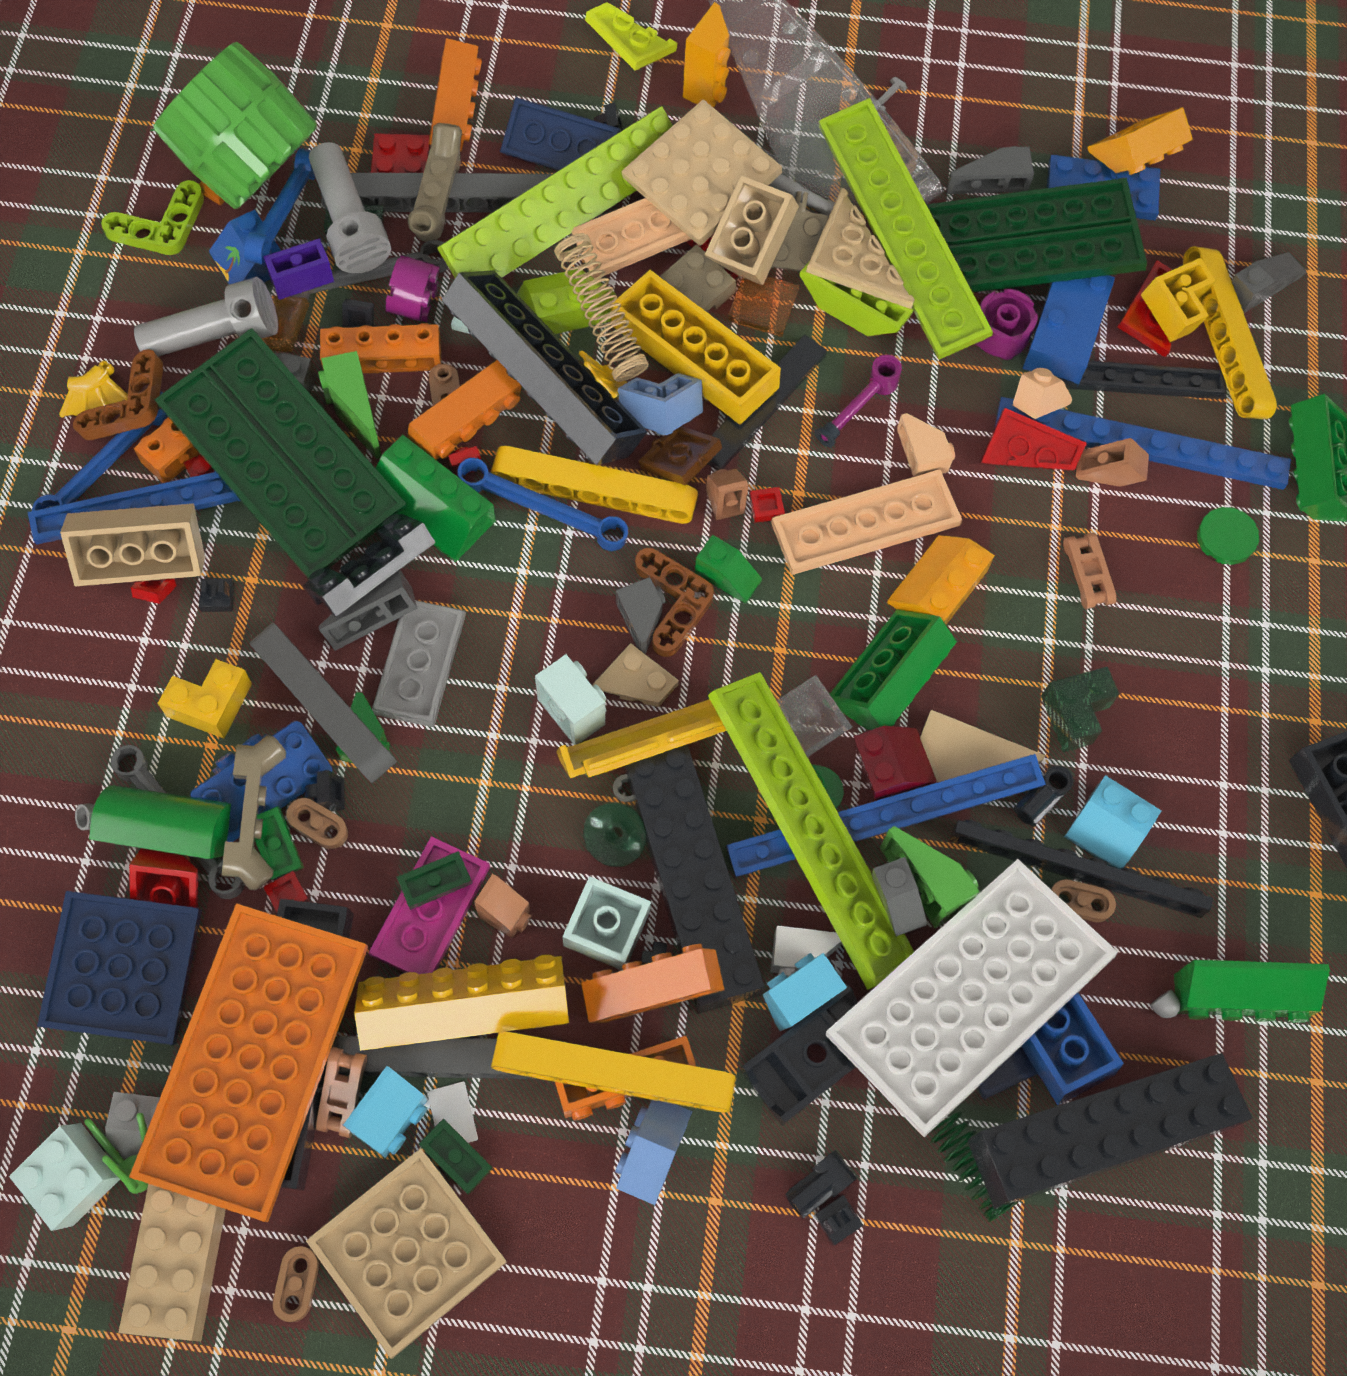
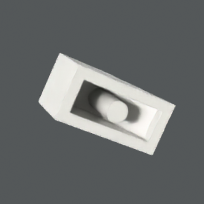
M777 926L774 933L771 972L778 973V975L784 972L788 977L798 970L794 964L808 954L812 953L815 958L824 953L828 957L840 947L842 942L836 932Z

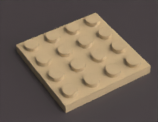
M703 99L621 172L623 178L694 242L701 246L715 233L741 175L769 185L782 173V166Z
M421 1148L306 1240L390 1359H393L507 1263Z

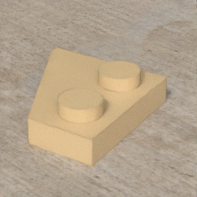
M630 643L593 685H598L603 692L619 695L620 699L629 701L639 700L643 704L659 707L678 686L679 680Z

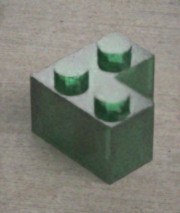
M1108 666L1050 682L1041 695L1063 752L1092 745L1101 734L1102 729L1094 712L1110 708L1120 695Z

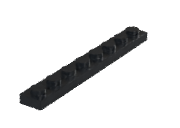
M958 820L951 833L950 842L1012 861L1019 859L1025 865L1198 918L1207 914L1212 907L1213 898L1203 895V891L1192 887H1185L1183 889L1171 885L1172 883L1164 878L1155 877L1150 879L1140 876L1138 871L1131 868L1117 869L1108 866V863L1101 859L1081 858L1069 849L1060 848L1055 850L1045 847L1043 842L1036 839L1022 840L1013 837V834L1006 830L996 829L993 831L983 828L979 822L973 820Z

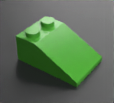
M357 351L321 358L324 370L318 371L327 405L333 404L336 416L376 459L381 458L380 445Z
M895 826L888 830L880 850L889 863L903 857L906 858L918 890L922 893L920 898L924 913L935 928L953 918L980 892L974 875L969 870L965 871L960 863Z

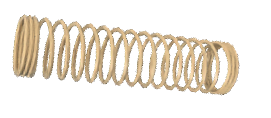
M588 234L572 235L562 240L555 247V255L559 261H562L561 267L566 270L565 276L570 278L569 284L574 286L573 293L578 295L577 301L582 303L580 308L586 311L584 316L586 319H589L588 325L594 328L593 335L598 336L596 342L601 344V352L606 353L604 359L610 361L608 367L613 370L614 380L621 382L634 378L644 372L649 363L644 354L634 355L641 349V346L635 345L630 347L636 342L637 338H627L632 334L633 329H624L629 324L628 320L620 321L625 316V312H617L621 304L614 303L617 299L616 295H609L613 291V287H605L609 283V279L602 278L605 270H598L602 264L599 261H595L598 255L590 253L594 247L590 245L591 240ZM584 241L579 246L571 250L562 252L567 247L575 243ZM589 247H591V249H590L589 251H587L586 253H584V254L581 255V256H578V255L582 254L583 252H585ZM589 256H595L589 262L571 268L578 261ZM564 262H572L567 268L564 266ZM599 264L595 269L585 274L575 276L581 270L591 265ZM578 269L572 276L568 275V270ZM602 272V274L594 280L589 281L587 283L579 284L589 276ZM581 278L576 284L571 282L572 279ZM602 281H606V283H604L602 286L594 290L584 292L587 288L591 287L592 285ZM585 286L579 293L576 292V287ZM610 289L609 292L602 295L601 297L588 300L595 294L603 290ZM590 294L584 301L579 299L580 295ZM614 297V299L609 303L597 308H593L598 303ZM594 302L588 309H584L583 305L585 303ZM618 306L615 310L605 315L596 317L601 312L611 307ZM599 310L591 318L587 316L588 312ZM622 314V315H621L619 318H617L616 320H614V321H612V322H609V323H607V324L601 325L603 322H605V321L608 320L609 318H612V317H614V316H616V315ZM602 319L596 326L591 324L592 320ZM622 323H626V324L623 325L622 327H620V328H618V329H616V330H614V331H612V332L605 333L606 331H608L609 329L613 328L614 326H617V325L622 324ZM607 327L600 334L595 333L597 328ZM627 331H630V332H629L628 334H626L625 336H623V337H621V338H619V339H616V340H614V341H610L612 338L616 337L617 335L622 334V333L627 332ZM612 335L603 343L599 341L600 337ZM630 340H633L631 343H629V344H627V345H625V346H623V347H621V348H618V349L613 350L614 348H616V347L619 346L620 344H622V343H624V342H627V341H630ZM618 342L608 351L603 350L604 345ZM635 348H638V349H636L634 352H632V353H630V354H628V355H626V356H623V357L618 358L620 355L624 354L625 352L630 351V350L635 349ZM621 351L612 359L607 358L609 353ZM626 359L625 361L621 362L617 367H611L612 362Z

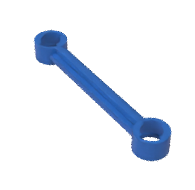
M299 148L295 157L294 170L258 232H250L244 246L246 262L266 265L263 256L271 254L272 242L308 179L314 180L316 178L309 161L311 150Z
M160 409L155 420L150 425L118 433L55 495L39 497L34 502L32 511L75 502L152 425H162L168 416Z
M478 458L465 459L458 467V478L475 491H488L597 537L598 544L607 551L620 550L626 543L628 526L619 517L609 516L602 520L489 473L487 465ZM477 470L484 474L483 479L476 483L468 482L462 476H465L470 471L477 472ZM616 527L623 533V538L618 541H609L602 535L606 530H615Z

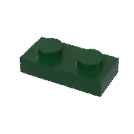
M459 851L397 877L410 910L472 884Z
M444 1118L419 1143V1146L468 1195L493 1170V1167Z

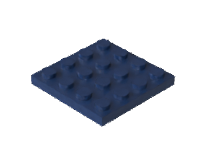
M66 891L37 1027L176 1045L202 909Z

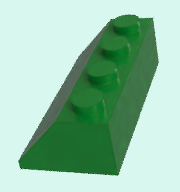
M1324 393L1291 405L1292 417L1289 418V425L1294 435L1291 449L1296 458L1297 468L1294 469V477L1299 488L1296 502L1300 511H1304L1313 520L1347 522V414Z
M404 435L382 454L376 470L405 501L407 508L400 513L423 522L436 542L433 546L452 561L456 562L496 522L494 505Z
M897 609L826 700L864 729L873 730L881 726H894L896 720L913 701V698L923 685L930 679L940 663L948 656V653L957 641L940 616Z
M1193 960L1174 974L1175 995L1180 1002L1178 1014H1188L1189 1019L1193 1020L1208 1019L1209 1015H1221L1222 1020L1226 1021L1241 1020L1243 1016H1255V1021L1258 1022L1275 1021L1276 1017H1288V1022L1291 1023L1308 1022L1309 1017L1321 1012L1330 972L1329 964Z

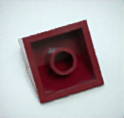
M881 726L853 736L859 759L875 801L938 783L916 728Z

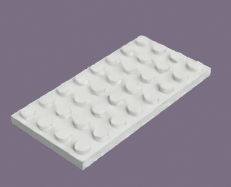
M1017 859L826 1031V1036L912 1126L925 1137L1114 959L1118 951Z

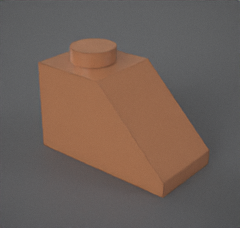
M1132 438L1083 450L1077 464L1076 478L1119 487L1146 481L1149 454Z
M721 469L713 472L711 475H707L706 491L715 520L745 513L749 485L746 478L737 469Z
M494 874L491 875L474 901L479 919L511 938L514 937L517 931L522 933L531 919V915L528 914L530 912L529 902Z

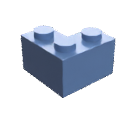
M677 373L658 384L636 377L618 388L619 402L644 428L656 431L660 435L673 433L674 430L690 422L691 419L703 412L702 380Z
M652 1100L648 1108L645 1106L641 1107L636 1122L632 1126L625 1146L631 1148L629 1154L622 1153L615 1171L621 1174L616 1189L653 1205L656 1204L692 1111L676 1104Z

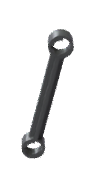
M439 240L425 242L420 252L403 255L435 264V266L440 267L439 273L444 272L448 268L443 258L437 261V259L428 257L431 253H440L437 247L444 242ZM398 257L386 259L380 266L363 273H348L341 269L332 271L334 282L284 298L283 300L289 305L298 306L304 304L309 299L311 293L391 276Z
M125 745L113 753L111 767L122 780L132 782L137 789L167 793L148 771L147 758L139 748L133 745ZM128 755H136L137 762L133 767L135 770L127 773L119 771V765L123 758ZM194 857L208 873L209 886L218 897L232 899L241 894L245 884L239 877H235L231 885L232 889L227 891L216 889V880L222 873L223 859L221 857L213 859Z

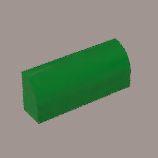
M110 785L101 792L94 805L89 840L205 859L224 856L225 841L227 842L231 803Z

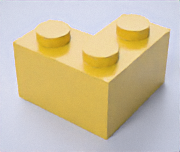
M1200 257L1156 277L1141 294L1142 298L1170 342L1192 333L1209 316L1199 298L1216 280Z
M215 659L202 686L172 676L158 705L166 717L224 739L252 682L244 669Z

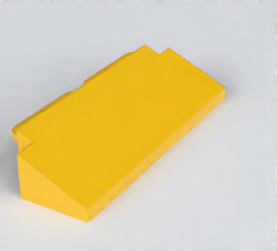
M709 699L570 747H566V745L558 748L557 754L570 778L585 773L589 778L727 730Z

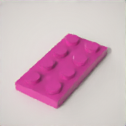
M431 836L413 870L459 851L472 884L412 910L409 909L404 894L401 891L368 954L405 973H433V971L438 969L490 869V863Z

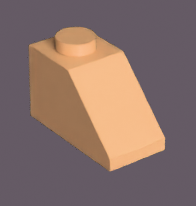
M1037 368L1021 375L1012 406L1036 419L1070 405L1072 397L1061 379L1054 376L1048 369Z
M908 413L901 414L897 431L913 477L936 470H941L942 474L947 473L952 460L955 459V451L952 443H948L945 433Z

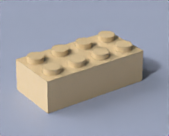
M194 504L67 513L60 533L74 586L196 577L202 574L205 553Z
M148 1184L118 1333L201 1342L226 1209Z

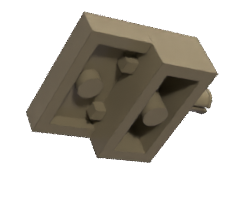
M802 191L796 192V202L799 208L771 268L801 271L811 259L828 220V215L816 214L806 210L808 192L803 193L802 203L800 202Z
M696 244L660 277L706 312L712 307L717 310L737 292L736 280L725 271L723 266L705 256L706 252Z

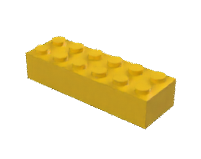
M649 270L614 302L621 304L617 312H625V316L620 321H629V324L624 329H633L632 334L627 338L636 337L635 344L641 346L642 350L673 374L680 373L701 379L702 396L739 425L779 389L781 368L653 271ZM618 306L611 307L610 311L615 310ZM622 314L612 317L611 322L619 318ZM622 323V324H619V325H617V326H614V328H615V329H618V328L622 327L623 325H625L626 323ZM630 331L624 332V333H622V334L625 336V335L628 334Z
M541 955L534 960L520 961L509 959L501 964L487 966L477 963L464 969L440 968L433 971V973L425 974L407 972L399 977L384 979L383 977L376 976L359 982L354 1013L360 1051L569 1023L562 957Z

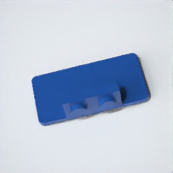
M299 721L291 722L272 735L283 746L287 754L282 762L262 777L261 786H267L265 806L258 807V814L277 806L281 809L303 794L306 785L317 784V772L325 770L332 772V766ZM258 733L246 740L243 745L254 746L268 734L261 736ZM232 752L225 754L215 762L217 767L212 770L215 775L190 792V797L231 803L227 842H233L240 837L246 785L245 779H235L233 776L235 755Z

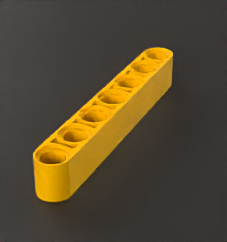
M1190 247L1183 257V265L1201 257L1216 280L1199 298V301L1209 315L1204 320V324L1236 412L1242 418L1269 419L1276 411V398L1222 254L1217 249Z
M510 446L498 447L490 472L537 493L681 524L691 522L698 497V491L689 485Z
M498 1032L491 1064L492 1069L505 1073L729 1113L731 1110L736 1079L735 1075L723 1071L512 1032Z

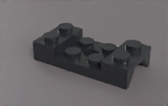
M401 513L388 517L383 522L384 526L377 530V533L383 540L382 542L371 544L366 548L365 554L359 559L345 563L340 568V573L328 567L316 570L309 576V581L303 584V587L317 606L323 602L335 617L436 543L423 522Z
M846 985V989L814 1010L741 1067L740 1072L782 1126L856 1068L826 1036V1031L858 1003L849 985ZM814 1044L820 1045L825 1050V1060L819 1063L811 1061L807 1056V1048Z

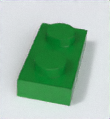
M277 806L258 814L257 819H263L261 839H255L261 856L274 870L271 880H277L291 871L295 872L304 868L280 807Z

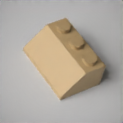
M741 175L706 250L705 256L736 275L763 285L799 208L793 195Z

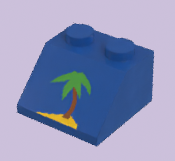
M255 209L229 221L209 250L211 257L229 285L253 277L260 278L263 283L270 280L266 265L246 262L244 258V246L250 232L257 233L263 223ZM275 240L272 242L271 254L281 251Z

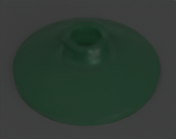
M618 802L605 803L595 808L585 821L583 835L586 847L591 855L602 864L611 867L626 866L635 861L643 852L646 844L645 826L641 817L631 807ZM615 827H619L622 830V837H618L615 834Z

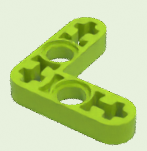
M191 180L180 183L172 196L161 223L128 214L112 212L105 215L102 219V229L106 237L113 242L165 255L177 254L183 249L204 203L201 186ZM179 213L187 215V218L181 222L173 221V217ZM142 229L150 230L148 236L144 238L136 237L138 231Z

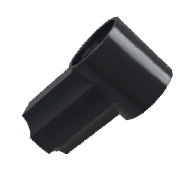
M1053 766L1048 769L1043 776L1046 785L1030 790L1014 806L1013 810L1021 821L1035 827L1064 798L1074 781L1072 773L1067 768ZM1049 779L1057 780L1061 784L1062 789L1052 787Z
M836 1150L813 1167L812 1173L800 1180L785 1194L789 1204L802 1219L831 1196L834 1198L857 1179L856 1175Z

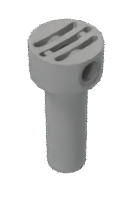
M327 142L317 145L311 150L309 161L333 222L328 229L326 237L336 266L348 273H363L380 266L389 257L391 252L390 241L383 223L376 214L365 212L340 146Z
M258 277L226 286L224 292L225 299L136 325L134 328L135 341L140 352L150 349L157 356H161L236 333L240 337L251 328L261 339L277 334L278 318L272 297L266 285Z

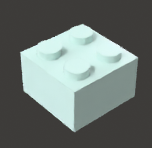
M566 654L535 675L538 701L571 742L576 745L605 725V712L607 711L605 708L606 696L598 685L592 686L585 678L587 673L578 661L572 662Z
M589 876L562 936L563 946L622 970V965L629 962L649 916L651 901Z
M82 1123L59 1126L9 1176L51 1231L74 1226L120 1180L102 1161V1157L106 1153Z

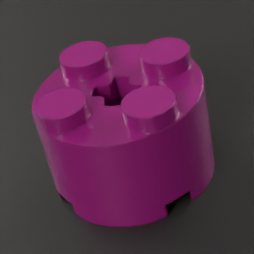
M400 255V258L398 257L389 283V286H391L390 294L393 296L387 295L386 312L427 323L431 312V306L429 305L431 297L435 298L438 292L439 281L437 279L440 267Z
M1005 289L1004 292L995 293L996 291L983 299L980 308L993 333L991 337L976 343V345L988 354L1004 360H1010L1027 347L1038 316L1033 308L1034 303L1027 295L1017 290Z

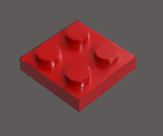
M374 133L371 173H424L431 145L428 144L430 135Z

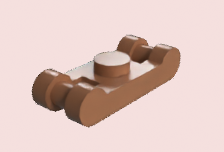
M1088 533L1084 537L1077 539L1075 536L1065 537L1063 540L1064 551L1069 556L1081 593L1080 598L1083 608H1095L1096 604L1101 603L1105 606L1115 604L1117 599L1116 592L1096 533ZM1086 549L1089 553L1081 554V550ZM1099 584L1101 591L1094 592L1092 586Z
M332 1047L327 1060L316 1130L326 1133L328 1130L337 1131L339 1136L351 1138L352 1133L343 1124L357 1107L363 1072L367 1063V1055L356 1053L354 1056L344 1053V1049ZM340 1067L351 1069L350 1075L339 1074ZM332 1112L342 1114V1118L332 1116Z

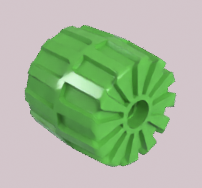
M238 42L230 44L212 59L172 100L153 125L156 134L180 161L234 209L240 208L317 128L316 121L288 88Z

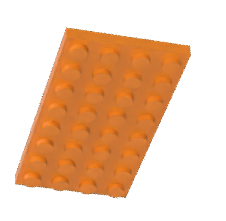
M236 903L129 1178L263 1222H268L366 955L368 945Z

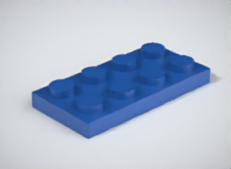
M1058 155L1050 156L1047 188L1127 178L1136 218L1155 221L1159 214L1160 169L1145 167L1144 170L1129 175L1128 170L1115 173L1101 161Z

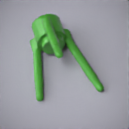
M138 1113L137 1121L143 1143L148 1128L144 1114ZM89 1118L86 1119L85 1125L110 1155V1157L108 1155L102 1157V1161L126 1185L129 1192L137 1194L147 1190L148 1183L129 1178L137 1155L130 1156L124 1160L93 1121Z

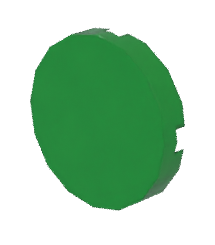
M1220 507L1211 510L1202 519L1197 530V541L1202 551L1207 556L1211 555L1215 558L1216 562L1235 565L1246 561L1255 552L1259 543V530L1254 520L1245 512L1236 508Z

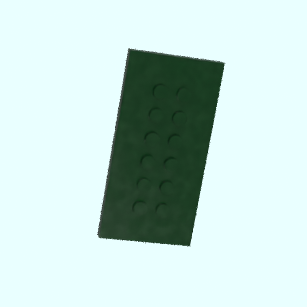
M1127 178L926 204L972 293L1145 271L1147 267L1146 255Z
M252 328L154 399L161 410L307 578L318 569L333 566L384 526L383 522L388 517L399 514L407 508L405 501Z

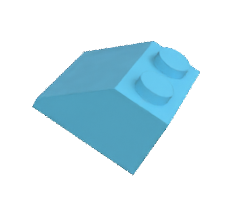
M1105 775L1095 787L1064 837L1094 857L1106 861L1108 866L1121 869L1125 867L1147 836L1161 810Z
M812 953L808 954L794 964L798 970L787 977L782 972L767 983L770 989L762 995L779 1031L792 1027L847 988L824 953L815 958Z
M386 1066L343 1126L386 1158L390 1152L394 1155L401 1148L406 1140V1136L403 1134L411 1123L416 1125L427 1111V1107L424 1105L428 1100L414 1086L390 1067Z

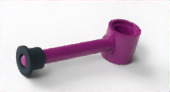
M881 355L874 360L869 384L832 422H827L822 428L815 430V436L823 445L831 448L835 444L834 440L840 435V430L876 393L888 395L897 389L902 370L900 361L892 355ZM882 373H886V374H889L890 376H883V375H881V374H882Z

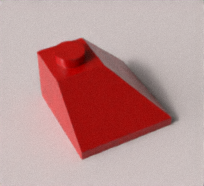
M141 848L129 864L130 899L198 908V869L181 854Z

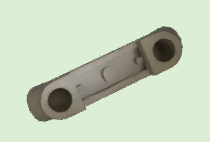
M437 123L433 126L432 144L413 211L408 216L410 230L415 233L417 238L424 242L437 240L444 229L446 221L445 210L455 173L459 172L461 165L460 145L462 130L457 125Z
M268 735L254 746L237 744L233 769L234 778L245 779L246 785L239 843L225 841L222 876L239 877L249 890H257L273 877L274 871L254 848L255 839H261L263 819H257L258 807L265 806L267 786H261L262 777L282 762L287 754L279 741L274 736Z

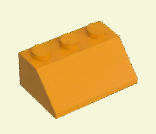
M715 2L686 39L683 98L695 104L704 99L713 108L717 102L721 103L727 93L725 80L729 72L727 60L731 51L728 48L729 33L720 6Z
M1182 107L1143 119L1087 148L1090 154L1115 173L1128 170L1130 175L1144 170L1145 163L1147 162L1148 165L1162 161L1165 159L1163 155L1165 153L1171 155L1183 150L1182 145L1193 140Z
M938 535L894 591L887 603L898 610L940 616L945 625H947L987 573L995 555L969 538Z

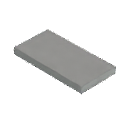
M415 600L418 609L400 617L372 711L377 716L434 728L466 612L465 610Z

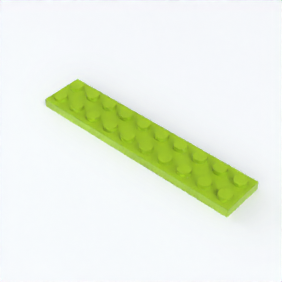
M868 98L819 120V128L869 226L885 251L886 259L897 270L908 294L912 295L915 299L912 308L938 360L991 337L993 331L871 99Z
M663 107L655 109L438 246L437 249L453 276L456 278L460 272L495 270L502 278L572 233L571 231L574 227L589 222L637 191L623 178L621 171L673 126Z
M759 672L712 691L708 695L710 701L867 990L877 986L912 955L914 950L905 934L895 936L870 870L764 677Z

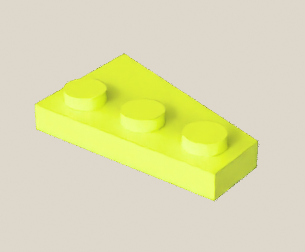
M608 2L586 11L585 21L635 71L676 52L677 42L672 39L665 41L657 36V31L653 28L648 27L645 29L634 23V17Z

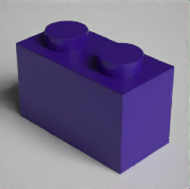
M320 238L263 256L269 277L279 300L334 282L330 262Z

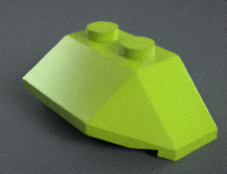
M808 263L800 271L801 279L821 310L866 336L897 333L913 314V308L909 309L807 273Z
M578 269L568 271V275L572 276ZM581 270L575 276L585 274L586 272ZM565 272L525 280L517 293L554 334L589 327V319H586L584 316L586 311L580 308L582 303L577 301L578 295L573 293L574 286L569 284L570 278L565 276ZM589 276L579 284L587 283L595 278ZM581 278L572 279L571 282L576 284ZM601 282L596 283L584 292L594 290L603 284ZM585 286L576 287V292L579 293ZM610 289L603 290L595 294L588 300L601 297L602 295L609 292ZM612 291L609 295H616V294H615L614 291ZM590 294L580 295L579 299L584 301ZM614 297L598 303L593 308H597L609 303L614 299ZM594 302L585 303L583 305L584 309H588ZM610 308L607 309V310H605V311H603V312H601V313H600L599 315H597L596 317L602 316V315H605V314L611 312V311H610ZM599 310L588 312L587 316L591 318ZM611 318L603 323L611 322ZM602 319L592 320L591 324L596 325Z

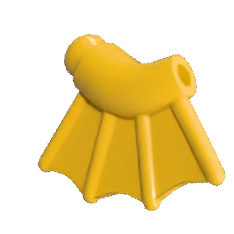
M579 351V355L584 359V366L593 373L596 382L603 385L612 398L619 400L618 388L627 382L615 381L612 375L613 370L609 369L608 365L602 366L584 351Z
M104 360L82 376L69 377L67 382L69 391L59 413L60 417L77 416L88 409L127 400L128 394L109 377L114 373V367Z

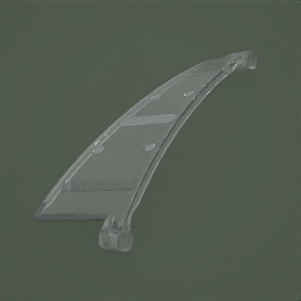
M708 0L710 7L714 2L720 6L729 33L728 48L731 50L730 52L750 96L775 160L782 166V175L799 183L805 189L833 202H836L841 188L847 190L848 198L853 206H857L861 213L862 210L819 128L818 121L870 98L925 203H929L943 192L939 179L886 110L839 55L786 0ZM806 206V210H809L812 213L821 214L820 212Z

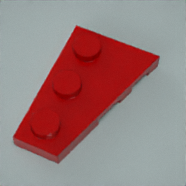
M1157 260L1149 270L1117 328L1163 357H1166L1170 353L1171 343H1169V339L1141 296L1143 291L1156 277L1172 271L1171 268Z
M1004 408L979 464L1074 471L1087 443Z

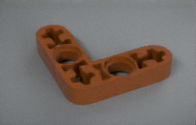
M146 349L139 352L132 361L127 400L81 412L73 422L75 431L85 440H94L150 425L158 413V405L154 399L160 396L163 361L153 350ZM150 383L147 389H145L143 392H140L142 387ZM120 414L117 420L110 423L116 415Z
M645 548L640 550L635 557V570L637 574L643 579L650 577L655 586H660L661 590L678 599L655 630L652 639L654 651L662 657H670L678 652L712 604L714 588L707 580L653 548ZM654 560V566L643 567L644 561ZM658 570H662L660 577H658ZM670 573H678L682 576L683 581L678 585H671L665 578ZM688 581L691 582L690 588L687 587ZM705 591V597L694 598L695 592ZM685 611L691 615L692 620L687 624H680L674 617L678 612ZM672 628L675 632L672 635L671 644L667 643L665 646H662L660 638L666 639L671 633Z

